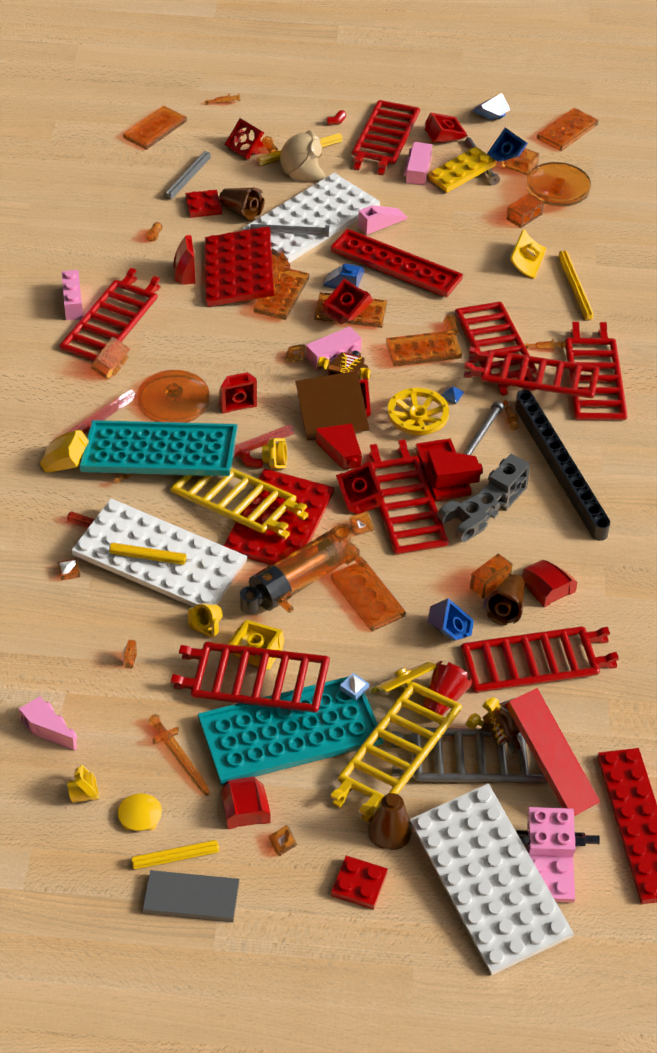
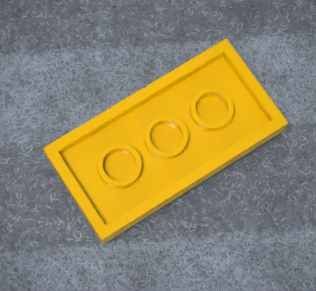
M475 146L427 173V179L448 193L496 166V160Z

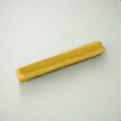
M114 542L110 543L109 553L180 565H185L187 559L185 553Z
M211 840L133 856L131 858L133 869H140L218 853L219 845L217 840Z

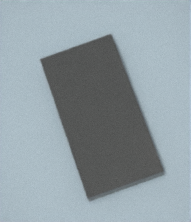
M150 870L143 914L234 922L239 879Z

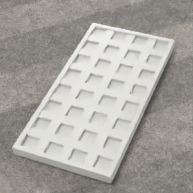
M333 173L243 227L242 230H250L251 224L325 228V225H330L329 237H325V234L271 231L272 253L289 264L357 221L358 210L371 205L380 206V201L336 173Z
M114 499L109 500L72 549V555L191 607L202 603L218 605L247 561L246 555ZM114 542L185 553L187 559L185 565L121 556L110 554L109 546L110 543Z
M489 783L410 819V824L491 976L573 937L572 929Z

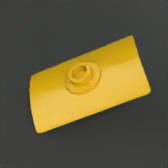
M524 229L521 231L510 260L521 273L535 279L546 247L536 243Z
M425 662L409 670H406L405 667L398 669L394 672L395 676L392 679L373 687L370 692L372 694L380 690L388 692L398 686L401 687L403 692L412 682L411 680L436 669V664Z

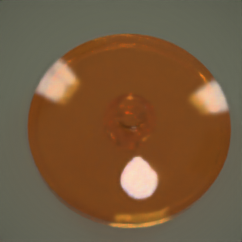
M548 162L534 167L529 172L526 186L528 192L542 203L552 206H571L582 202L588 197L591 181L582 169L563 162Z
M166 370L155 373L148 377L138 390L140 410L145 416L155 422L188 423L200 417L206 411L210 402L209 388L205 381L196 374L184 370Z

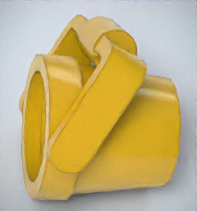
M285 438L269 439L268 444L262 446L263 463L269 464L270 468H286L288 456Z
M202 603L189 608L188 625L190 628L212 638L219 633L222 610L218 605Z
M80 765L75 769V779L67 782L72 803L98 800L99 792L93 772Z

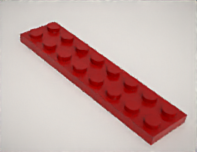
M346 229L331 245V252L446 298L463 279L462 273L350 229Z
M632 748L598 752V763L641 905L657 903V802L640 749Z

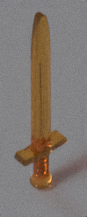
M151 715L148 722L159 733V735L153 737L152 743L156 745L163 741L193 783L202 793L209 796L210 791L206 782L173 737L178 735L179 727L167 730L161 723L159 715Z

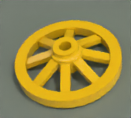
M408 388L399 391L390 399L387 413L390 422L400 431L412 435H428L439 431L445 426L449 418V405L435 391L426 388ZM417 396L427 398L423 405H418ZM411 397L412 407L410 408L402 400ZM432 401L436 402L439 405L438 407L427 411ZM398 405L406 413L394 411L395 406ZM442 412V416L440 418L430 417ZM399 418L409 419V420L403 422V421H401ZM424 422L433 423V424H430V425H427V426H426Z

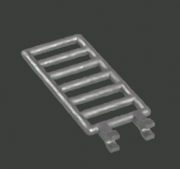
M423 727V728H425V729H427V730H429V731H431V732H434V731L437 729V728ZM447 728L442 735L454 736L457 773H444L442 737L434 746L436 773H423L422 763L414 772L416 781L548 783L543 773L542 775L529 774L526 742L522 735L519 739L523 749L518 751L521 774H508L505 744L497 745L499 774H487L483 737H492V735L481 728ZM392 731V734L421 747L420 735L414 732L412 734H402L401 732ZM462 736L475 737L478 774H465ZM391 743V748H399V746ZM393 765L392 776H401L404 770Z

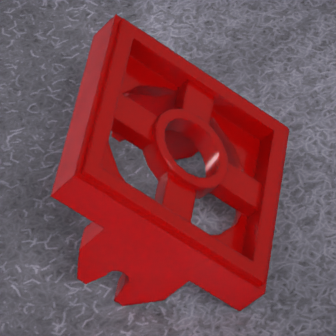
M239 118L224 145L249 160L252 153L259 154L261 152L259 148L264 147L261 141L264 132ZM251 130L254 133L253 141L249 139ZM246 134V140L241 142L240 137ZM242 145H250L248 149L240 150Z

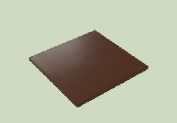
M357 371L295 381L307 441L316 439V428L352 423L355 433L370 431Z

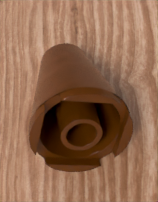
M255 187L225 188L219 195L220 202L248 220H255L257 215L260 216L265 204V199L262 198L261 194L263 193L262 190Z
M516 574L507 576L487 595L483 608L486 609L487 616L491 621L499 625H507L508 623L515 624L520 620L523 613L525 582L521 576Z
M396 793L386 794L382 798L369 823V838L379 848L383 849L386 847L391 848V850H398L408 844L412 834V826L403 798Z

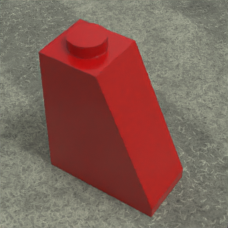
M352 423L316 428L317 445L343 470L361 466L362 453Z
M428 449L427 464L436 489L480 482L483 467L478 462L476 456Z

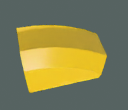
M75 430L65 433L48 445L39 464L46 473L78 467L80 458L89 441L82 431Z
M245 620L235 630L227 644L282 650L284 644L283 630ZM233 653L237 657H241V654ZM249 655L248 663L258 667L261 656ZM269 657L266 670L271 669L276 658Z

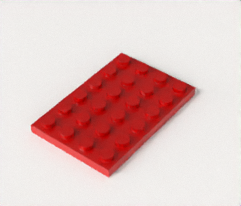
M270 226L205 237L206 302L208 307L275 296Z
M264 468L258 480L295 495L296 503L307 505L304 511L308 513V516L305 520H302L294 513L286 510L277 519L279 523L285 522L288 524L286 531L290 532V535L286 539L281 538L277 533L269 529L265 533H260L236 522L224 547L246 555L247 559L289 570L301 562L334 494V487ZM263 490L240 515L247 518L271 493ZM277 497L254 522L262 525L282 505L285 499Z

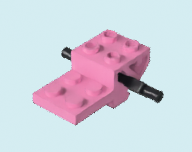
M529 807L527 830L515 831L522 843L526 844L528 854L555 901L574 903L573 856L576 850L575 846H586V844L599 845L600 836L575 832L574 809Z

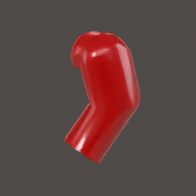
M339 110L334 117H327V125L341 124L346 118V112Z
M242 449L240 451L241 455L239 457L245 466L263 468V460L252 458L249 449Z

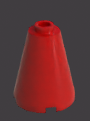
M439 661L436 663V669L433 670L428 689L457 702L471 687L473 680L469 681L467 679L468 673L457 665L450 662L444 665L441 664L443 661ZM425 697L423 707L443 716L450 709Z

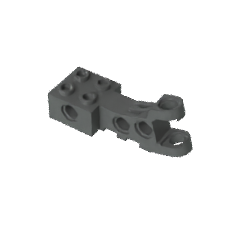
M510 454L506 459H502L496 470L491 471L488 476L489 483L479 494L462 503L451 500L439 509L437 518L442 523L459 518L463 523L457 527L455 535L462 542L470 540L485 530L488 526L486 522L490 518L495 519L499 508L507 511L527 489L530 463Z

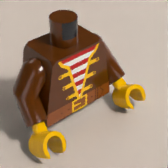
M357 350L352 351L351 354L341 352L331 360L326 357H319L317 366L328 370V375L357 371L359 380L362 378L370 379L371 369L365 364L364 357H361V353Z
M489 698L482 705L488 711L482 717L483 720H481L480 715L473 713L468 718L466 726L470 729H475L477 725L481 726V729L491 733L498 746L507 743L511 753L523 749L519 739L522 734L505 705L510 700L499 703L497 698Z

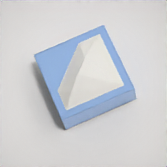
M354 673L340 685V690L354 700H357L369 688V683Z

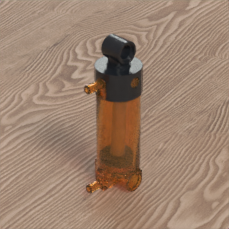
M338 525L273 565H269L249 578V586L244 587L240 591L241 611L245 614H254L259 611L260 606L265 610L271 611L280 605L288 613H291L294 607L287 600L345 563L348 565L355 561L361 567H365L367 561L359 555L360 550L351 542V529L347 525Z

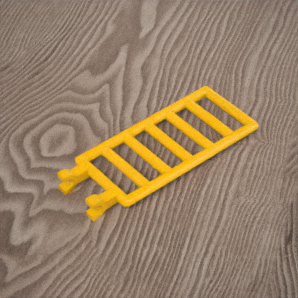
M231 468L230 476H224L203 498L195 494L214 476H203L190 490L186 491L181 489V487L194 475H183L170 488L172 493L253 530L265 533L269 529L283 539L290 535V532L286 531L288 524L285 522L279 523L277 519L286 510L294 513L302 520H305L308 516V513L304 511L307 505L296 503L295 495ZM235 477L241 480L218 504L210 502L232 478ZM248 484L256 486L232 511L225 508ZM263 490L271 493L247 518L239 515ZM277 497L285 499L282 505L262 525L254 522Z
M411 682L338 775L337 780L342 784L331 794V798L335 799L333 805L341 808L348 794L354 789L370 797L367 803L363 804L359 809V812L363 814L361 819L369 823L385 795L348 777L350 773L356 768L392 786L388 794H399L462 710V705L415 682ZM415 691L451 708V710L444 717L408 700V698ZM403 706L440 725L434 732H431L396 714ZM390 722H393L428 739V741L421 748L384 729ZM378 737H381L415 754L416 757L409 764L373 746ZM368 752L404 770V773L399 779H396L362 762L361 759Z

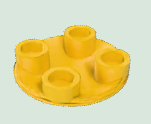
M144 793L128 796L121 802L118 808V818L125 830H153L156 828L162 814L159 801L155 797Z

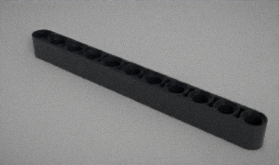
M528 390L518 391L515 409L581 520L595 540L603 541L607 539L611 522L534 395Z

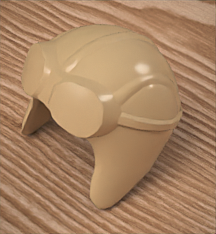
M310 130L289 138L281 150L280 163L282 170L298 180L309 182L323 180L325 174L318 164V158L322 156L321 139Z

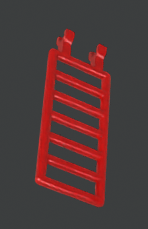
M378 100L352 149L351 154L355 156L353 169L360 170L364 158L379 161L377 174L384 175L388 163L395 164L421 111L420 108ZM381 106H383V107H388V108H393V109H398V110L413 112V114H412V115H409V114H404V113H399V112L384 110V109H380V108H381ZM377 114H378V115H383V116H388V117H393V118L408 120L409 122H408V123H404V122H399V121H394V120L379 118V117H376V116H377ZM378 123L405 129V131L374 126L372 124ZM372 131L401 137V139L397 140L383 136L368 134V132ZM366 139L396 145L397 147L391 148L364 142V140ZM364 148L389 153L393 155L392 157L359 151V149Z
M130 267L122 281L114 280L60 343V349L100 364L105 363L157 300L158 295L155 291L161 288L158 285L160 278L153 276L146 289L133 286L131 284L137 280V277L134 276L137 271ZM119 287L149 299L144 303L116 293L114 290ZM109 297L140 309L137 313L105 301ZM99 308L128 317L131 320L127 324L96 312ZM92 318L123 330L120 334H116L87 322ZM81 329L114 341L111 345H107L78 333ZM74 339L105 352L99 356L71 346L69 343Z
M502 302L455 309V315L471 347L477 348L480 352L488 353L489 350L481 351L479 347L515 341L516 346L493 350L508 353L521 352L522 355L530 356ZM498 309L500 312L472 318H465L463 315ZM504 319L506 323L476 329H470L469 325L490 322ZM509 330L511 335L475 340L474 337L476 335ZM504 360L493 361L491 369L502 367ZM511 360L510 366L521 364V361ZM478 361L480 366L484 368L485 362ZM528 363L525 381L535 382L536 377L532 374L537 373V368L534 363ZM490 370L489 375L499 377L500 373L492 374ZM519 370L508 371L506 378L518 377ZM498 384L501 396L509 395L507 387L510 386Z
M572 322V338L568 337L565 339L567 362L597 366L599 369H614V375H598L597 382H616V387H596L595 394H617L618 400H579L578 396H572L575 419L626 420L628 414L617 342L614 338H608L607 322L599 323V338H580L579 322ZM572 344L610 345L611 350H573ZM574 357H612V362H574ZM568 369L571 387L574 370ZM580 374L579 381L590 382L591 374ZM578 387V389L588 391L589 387ZM580 407H619L620 413L581 412Z
M474 347L469 349V354L475 356H469L468 362L465 363L464 369L470 371H465L463 378L475 376L481 377V380L484 382L590 399L595 396L599 375V367L496 350H489L488 353L480 352ZM494 357L504 359L499 377L489 375ZM511 360L521 361L517 380L506 378ZM477 361L485 362L484 368L475 367L472 363ZM528 363L539 364L535 382L524 381ZM546 366L556 367L553 385L542 384ZM564 368L574 370L570 388L560 387ZM581 371L592 373L588 391L578 389Z
M405 439L398 440L399 448H397V451L401 458L381 461L377 444H370L371 452H369V456L375 469L414 464L415 470L378 475L380 483L418 477L420 484L382 489L384 497L423 491L425 495L423 498L385 503L383 498L379 509L393 552L395 554L448 546L449 540L443 523L437 518L438 509L419 457L410 456ZM427 504L430 509L428 512L390 517L388 513L389 510ZM432 518L435 524L434 526L396 532L393 528L394 524ZM438 533L440 540L399 546L397 540Z
M580 626L466 642L461 645L469 678L473 680L472 689L474 692L594 676L600 673L599 668H617L616 661L619 660L617 652L595 657L591 643H608L609 639L607 636L610 635L608 627L587 632L585 627ZM580 635L591 668H578L568 636ZM560 637L571 671L559 672L549 639ZM541 640L551 674L539 675L529 642ZM521 643L531 674L530 677L519 678L509 644ZM502 646L511 679L499 681L490 647ZM482 648L491 682L479 684L470 650Z
M205 642L202 649L180 645L179 654H182V660L197 659L199 662L194 678L172 674L171 683H174V689H191L190 695L193 698L316 713L319 710L330 658L324 655ZM210 650L220 651L221 656L212 690H200ZM229 654H241L231 694L220 693ZM249 655L261 656L251 696L239 695ZM269 657L281 659L271 699L260 698ZM289 660L301 661L292 700H279ZM309 662L321 663L312 704L300 702Z

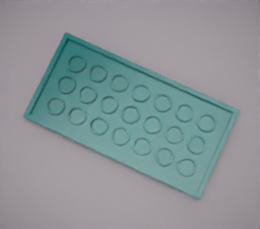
M92 420L87 438L89 442L84 449L80 471L89 473L230 476L238 424Z
M344 677L325 682L319 710L316 713L241 703L198 713V720L220 784L224 785L229 780L256 777L357 751L378 725L365 692L357 700L340 690V685L348 678ZM316 684L303 687L300 698L301 703L312 704ZM294 690L281 693L279 700L291 701ZM271 695V696L262 697V698L271 699L272 695ZM378 737L373 746L384 744V739Z

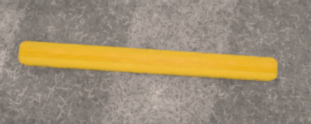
M337 133L320 138L322 148L342 142V135ZM281 150L258 156L257 162L262 166L279 161Z
M566 250L560 251L558 257L585 320H592L593 311Z

